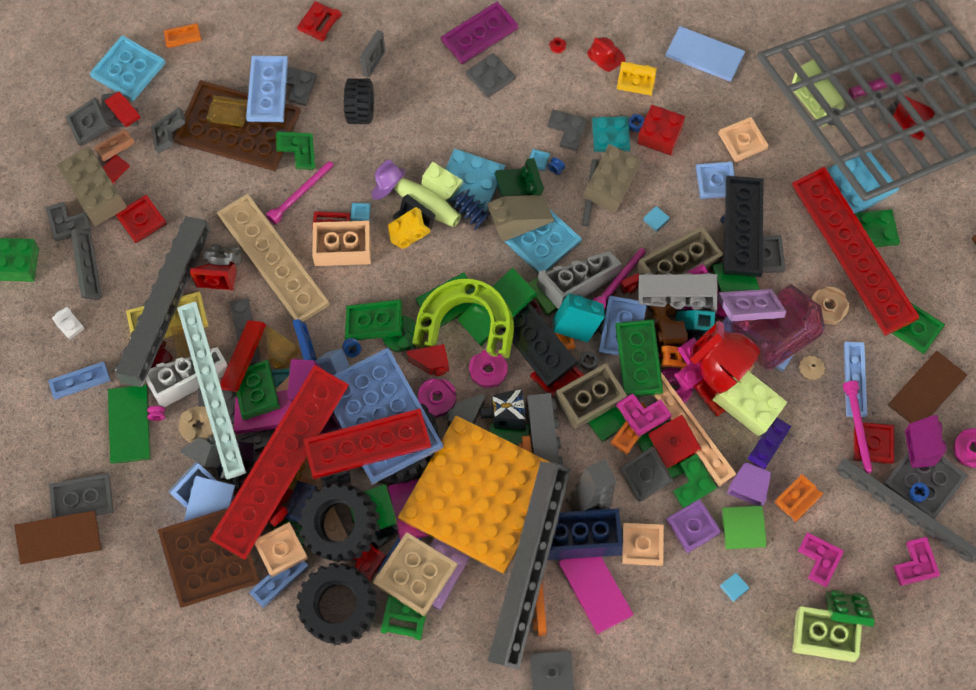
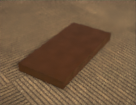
M936 351L889 402L888 406L909 423L930 417L967 377V374L940 352Z
M96 510L14 525L20 564L102 550Z

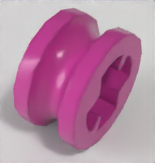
M151 406L147 409V412L150 413L148 420L159 421L165 419V414H163L165 412L164 407Z

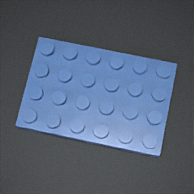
M389 348L333 375L349 384L333 411L342 429L421 408L431 448L362 466L371 484L443 448L441 440Z

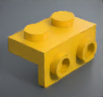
M621 62L617 90L652 96L657 68L649 65H637L632 62Z
M417 207L388 224L391 243L401 249L409 247L431 232L430 228L424 225L421 210Z

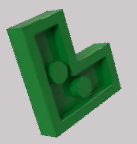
M276 133L277 151L294 152L295 168L297 170L315 169L313 133Z
M697 454L679 464L688 482L672 492L682 508L687 507L717 489Z

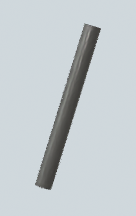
M596 159L591 161L589 181L599 164V161ZM587 199L585 201L582 226L589 227L593 202Z

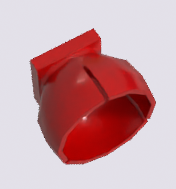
M718 320L692 345L690 361L695 365L699 362L701 376L713 390L721 394L737 383L729 373L740 381L757 360L760 349L750 338L742 333L725 331L724 324Z

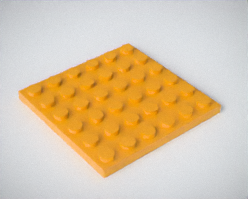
M455 416L441 440L443 448L435 452L400 512L398 519L505 574L517 552L540 461H549Z

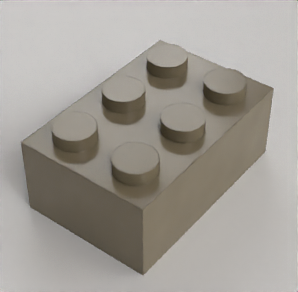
M609 144L582 197L616 213L642 160Z
M607 363L557 390L554 395L557 404L573 430L615 408L619 401L627 397Z

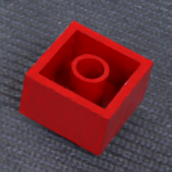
M651 104L640 129L637 144L671 156L684 127L686 116Z

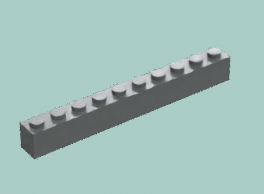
M185 216L183 223L180 224L179 232L172 241L171 250L167 253L165 263L159 270L157 281L152 286L149 299L145 301L144 310L137 319L136 328L132 331L130 341L123 350V357L116 366L115 374L120 383L138 387L143 386L190 279V269L195 267L210 233L206 220Z
M540 461L488 662L519 670L571 471L570 468L560 464Z

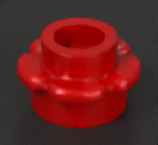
M556 37L549 42V47L556 54L562 53L566 49V41L560 37Z

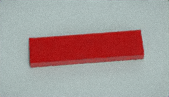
M247 321L220 382L222 390L238 392L265 330L266 324L264 322Z

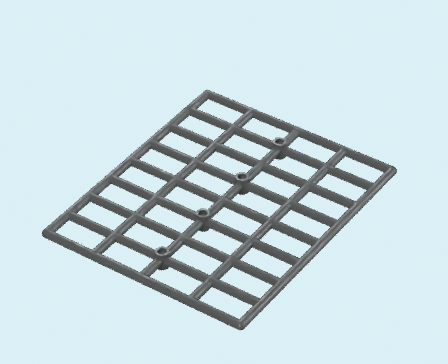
M901 0L757 54L761 64L863 201L877 197L976 154V146L972 148L950 120L963 114L976 130V118L970 112L976 109V101L965 105L944 79L945 76L950 74L952 76L959 75L976 97V85L964 71L965 68L976 64V52L934 0L925 1L945 25L935 30L929 27L912 5L921 0ZM905 7L925 34L912 38L892 11ZM885 14L905 41L892 46L873 22L872 18ZM865 22L885 49L871 53L851 26ZM844 29L864 57L850 61L831 34ZM950 32L971 59L966 61L962 59L956 60L937 36ZM823 37L843 62V65L829 69L810 41ZM930 39L951 67L938 71L918 46V43ZM803 45L822 70V73L808 77L788 49ZM911 47L931 74L925 77L915 75L897 51ZM781 52L801 81L787 86L767 57ZM890 55L911 82L897 87L877 59ZM870 63L889 87L890 91L884 93L880 91L874 92L856 67ZM849 70L869 99L856 104L835 75ZM828 78L849 107L841 110L831 108L814 83ZM936 80L958 108L944 113L923 85ZM807 87L827 115L812 120L792 92ZM909 90L919 92L936 113L937 117L924 122L903 93ZM895 96L917 125L903 130L882 101ZM867 107L872 109L878 108L896 133L882 139L861 109ZM854 113L875 142L861 147L840 118ZM943 122L964 151L951 157L929 127ZM826 123L831 126L835 125L853 151L839 156L818 127ZM922 131L944 160L930 165L909 136ZM901 139L923 169L909 174L888 147V144ZM880 148L902 178L887 183L866 153ZM859 157L881 187L866 192L844 162Z

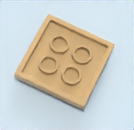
M406 532L373 581V585L425 617L457 568L458 563Z

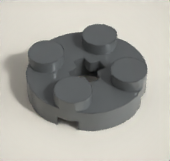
M212 244L210 249L204 251V261L208 259L209 264L230 265V261L235 260L236 264L241 262L242 252L240 251V246L237 245L222 247L220 244Z

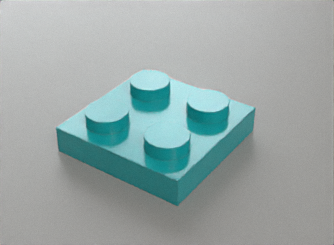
M628 116L592 117L594 152H605L609 144L622 151H630Z

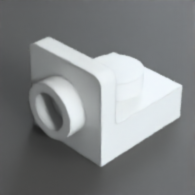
M68 307L59 310L52 318L69 341L85 329Z

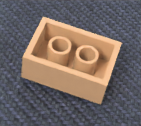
M369 221L313 223V260L315 266L371 264V229Z

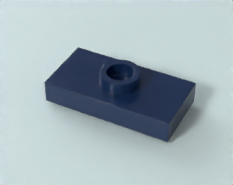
M301 481L297 482L287 508L288 513L284 516L286 520L298 523V519H302L303 514L299 513L300 509L305 508V499L307 497L312 498L311 492L318 489L317 486Z

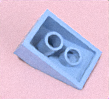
M196 462L168 491L186 509L195 476L217 481Z

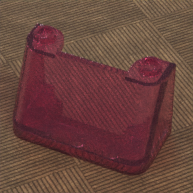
M792 284L782 289L778 294V299L786 310L784 318L758 319L751 323L749 320L731 323L733 332L742 333L759 347L760 353L756 361L765 370L775 368L818 339L825 329L821 306Z

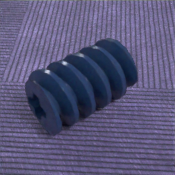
M470 189L462 191L450 203L456 201L454 208L461 207L459 213L463 214L466 212L464 219L471 218L469 224H476L474 230H477L488 220L490 211L483 213L485 206L478 207L480 200L473 202L475 195L468 196Z

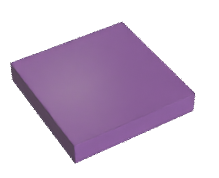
M700 499L666 518L667 523L687 553L722 533Z

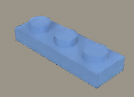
M104 361L48 380L52 396L55 400L111 381Z
M303 561L274 577H271L269 574L249 593L262 608H265L305 572L309 566Z

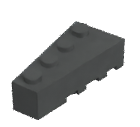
M551 393L528 395L526 405L529 407L528 420L529 425H531L532 452L551 463L563 466L562 456L558 457V449H561L560 437H556L555 429H559L558 418L554 417L553 410H556V400L551 397Z
M603 460L586 468L580 477L581 481L575 485L577 490L571 491V497L566 499L571 512L610 509L616 479L606 460Z

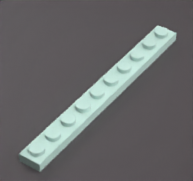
M193 302L177 307L225 477L230 479L245 474V467L197 303Z

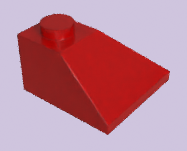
M230 262V265H213L208 263L190 269V274L196 288L234 290L237 269L232 262Z

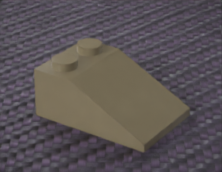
M544 195L504 196L487 203L502 242L554 222Z

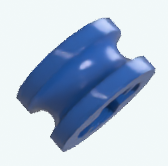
M639 114L632 115L629 119V129L633 132H640L645 120L644 117ZM634 121H637L638 123H640L639 126H636V124L634 123Z
M553 157L551 162L547 164V168L554 174L560 175L562 173L561 170L565 169V164L560 159Z
M348 338L342 344V348L348 357H356L361 352V346L355 338ZM349 346H355L353 350L348 348Z
M915 483L909 490L910 499L916 503L923 502L929 495V489L923 483ZM917 490L923 491L922 496L915 495V492Z

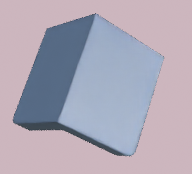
M342 348L329 351L315 360L322 366L321 369L333 374L349 366Z

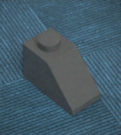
M481 394L458 402L453 409L450 408L446 416L448 426L451 425L455 416L475 425L481 413L480 407L485 405V395Z
M209 435L208 438L199 437L181 449L182 454L204 467H220L221 460L214 436Z

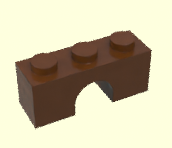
M666 304L665 307L648 305L649 311H652V319H654L657 329V342L661 343V347H680L687 342L688 335L684 321H672L668 318L669 316H676V308L670 304Z

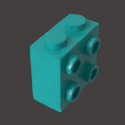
M568 293L552 319L553 332L588 343L605 317L604 304Z

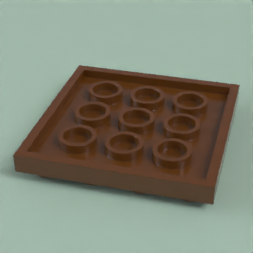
M228 508L158 529L180 608L260 583L251 552L245 560L210 540Z

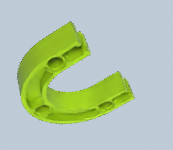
M475 279L453 280L435 289L423 302L417 316L412 342L417 348H424V345L427 347L437 345L441 321L451 308L462 303H476L485 307L490 315L491 326L486 352L493 357H497L498 353L504 358L510 357L514 333L513 316L506 301L490 285ZM475 288L473 293L468 294L469 289ZM429 320H432L431 325L425 327V323ZM506 328L504 334L498 335L500 329ZM427 333L429 334L428 341H425L423 345V337L424 334ZM497 342H503L502 350L499 349V352L496 353Z

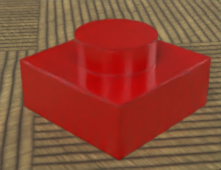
M638 273L621 281L620 289L623 294L628 292L634 293L639 289Z

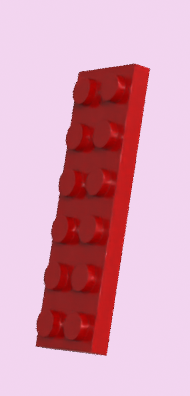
M421 408L303 439L313 479L431 448Z

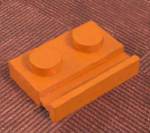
M801 474L774 503L788 516L793 518V521L796 523L824 493L820 492L812 482Z

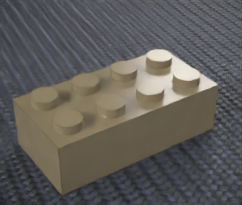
M89 146L57 164L95 227L128 208Z
M701 226L640 259L637 271L640 275L647 273L654 275H663L665 273L683 275L702 263L706 270L710 271L712 270V265L721 263L723 254L704 227Z

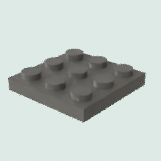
M907 453L883 485L935 519L968 474L943 456L936 466L911 468L909 453ZM915 483H923L929 489L928 497L921 503H916L909 497V490ZM917 490L915 492V495L922 496L923 491Z

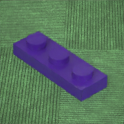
M776 417L768 430L761 436L749 455L748 460L766 469L791 426Z

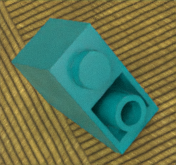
M700 310L677 311L676 321H684L686 332H707L714 325L715 312Z

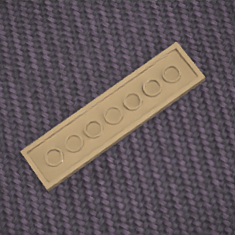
M248 194L217 212L219 219L294 320L299 319L305 322L330 305L329 301Z

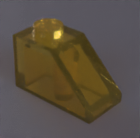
M267 326L265 330L270 363L278 369L279 367L287 369L291 364V359H295L299 354L298 346Z

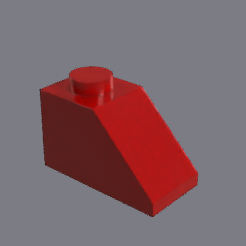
M444 344L406 351L408 362L429 375L442 376L449 372V363Z

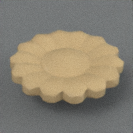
M809 355L804 357L799 363L800 374L809 381L821 379L825 374L824 362H821V359L816 356Z

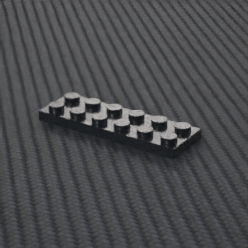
M726 176L723 274L752 277L762 276L764 178Z
M530 303L513 317L514 333L512 343L547 387L551 388L579 364Z

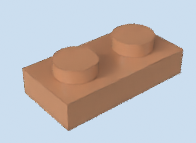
M126 129L98 144L94 149L104 162L135 144Z

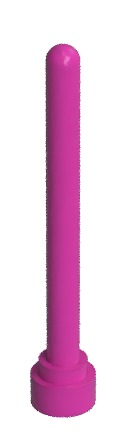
M328 161L282 205L266 213L267 219L274 225L279 223L283 216L282 214L333 167V162Z
M640 248L602 295L594 297L593 301L604 304L605 309L609 296L612 295L621 284V281L626 278L645 255L646 250Z
M848 381L842 384L843 391L849 396L864 471L869 474L872 472V465L857 394L860 390L858 381Z

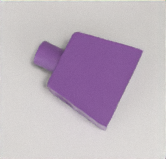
M744 462L732 481L727 494L756 506L762 505L763 507L767 497L771 473L754 462L753 464Z

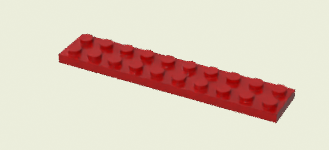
M825 166L793 182L792 187L883 335L887 336L918 320V313Z
M314 364L210 540L246 560L307 457L303 439L320 435L349 384Z

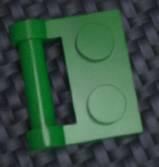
M388 596L381 633L387 634L390 632L415 637V640L421 641L427 614L424 617L396 598ZM390 619L417 624V629L389 624Z

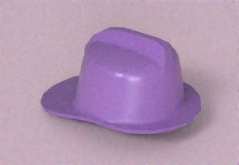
M386 160L379 166L375 172L377 185L372 191V198L378 200L388 195L405 175V169L398 168L391 160Z

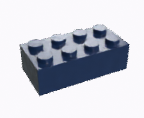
M619 509L560 512L547 560L622 556L623 544Z

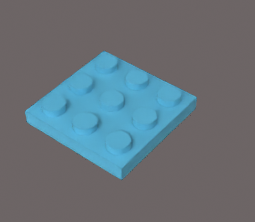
M122 35L89 74L93 79L115 92L120 91L124 97L134 101L164 66L165 60Z
M454 149L445 170L463 180V184L454 197L446 201L451 202L462 191L470 189L468 196L474 194L473 202L480 200L478 207L485 206L483 213L487 212V203L492 201L498 187L494 173L496 170H505V165Z
M866 153L887 183L892 182V178L872 153ZM859 157L844 162L866 192L881 187ZM836 164L827 169L854 214L861 213L899 190L898 187L863 201Z
M551 210L554 222L505 241L538 274L539 271H549L582 241V238Z

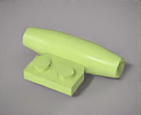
M434 162L430 164L422 176L421 185L402 177L393 188L400 196L404 197L408 194L436 215L435 220L455 227L461 219V214L446 200L454 197L463 184V180Z

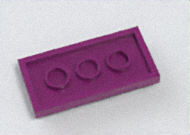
M497 1L441 36V41L462 65L516 31L518 24Z

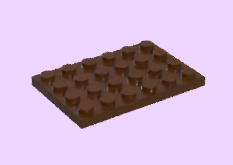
M200 80L184 114L186 123L178 128L173 140L174 143L276 172L284 153L276 149V133L293 132L301 113V108L285 104L284 122H247L248 93Z

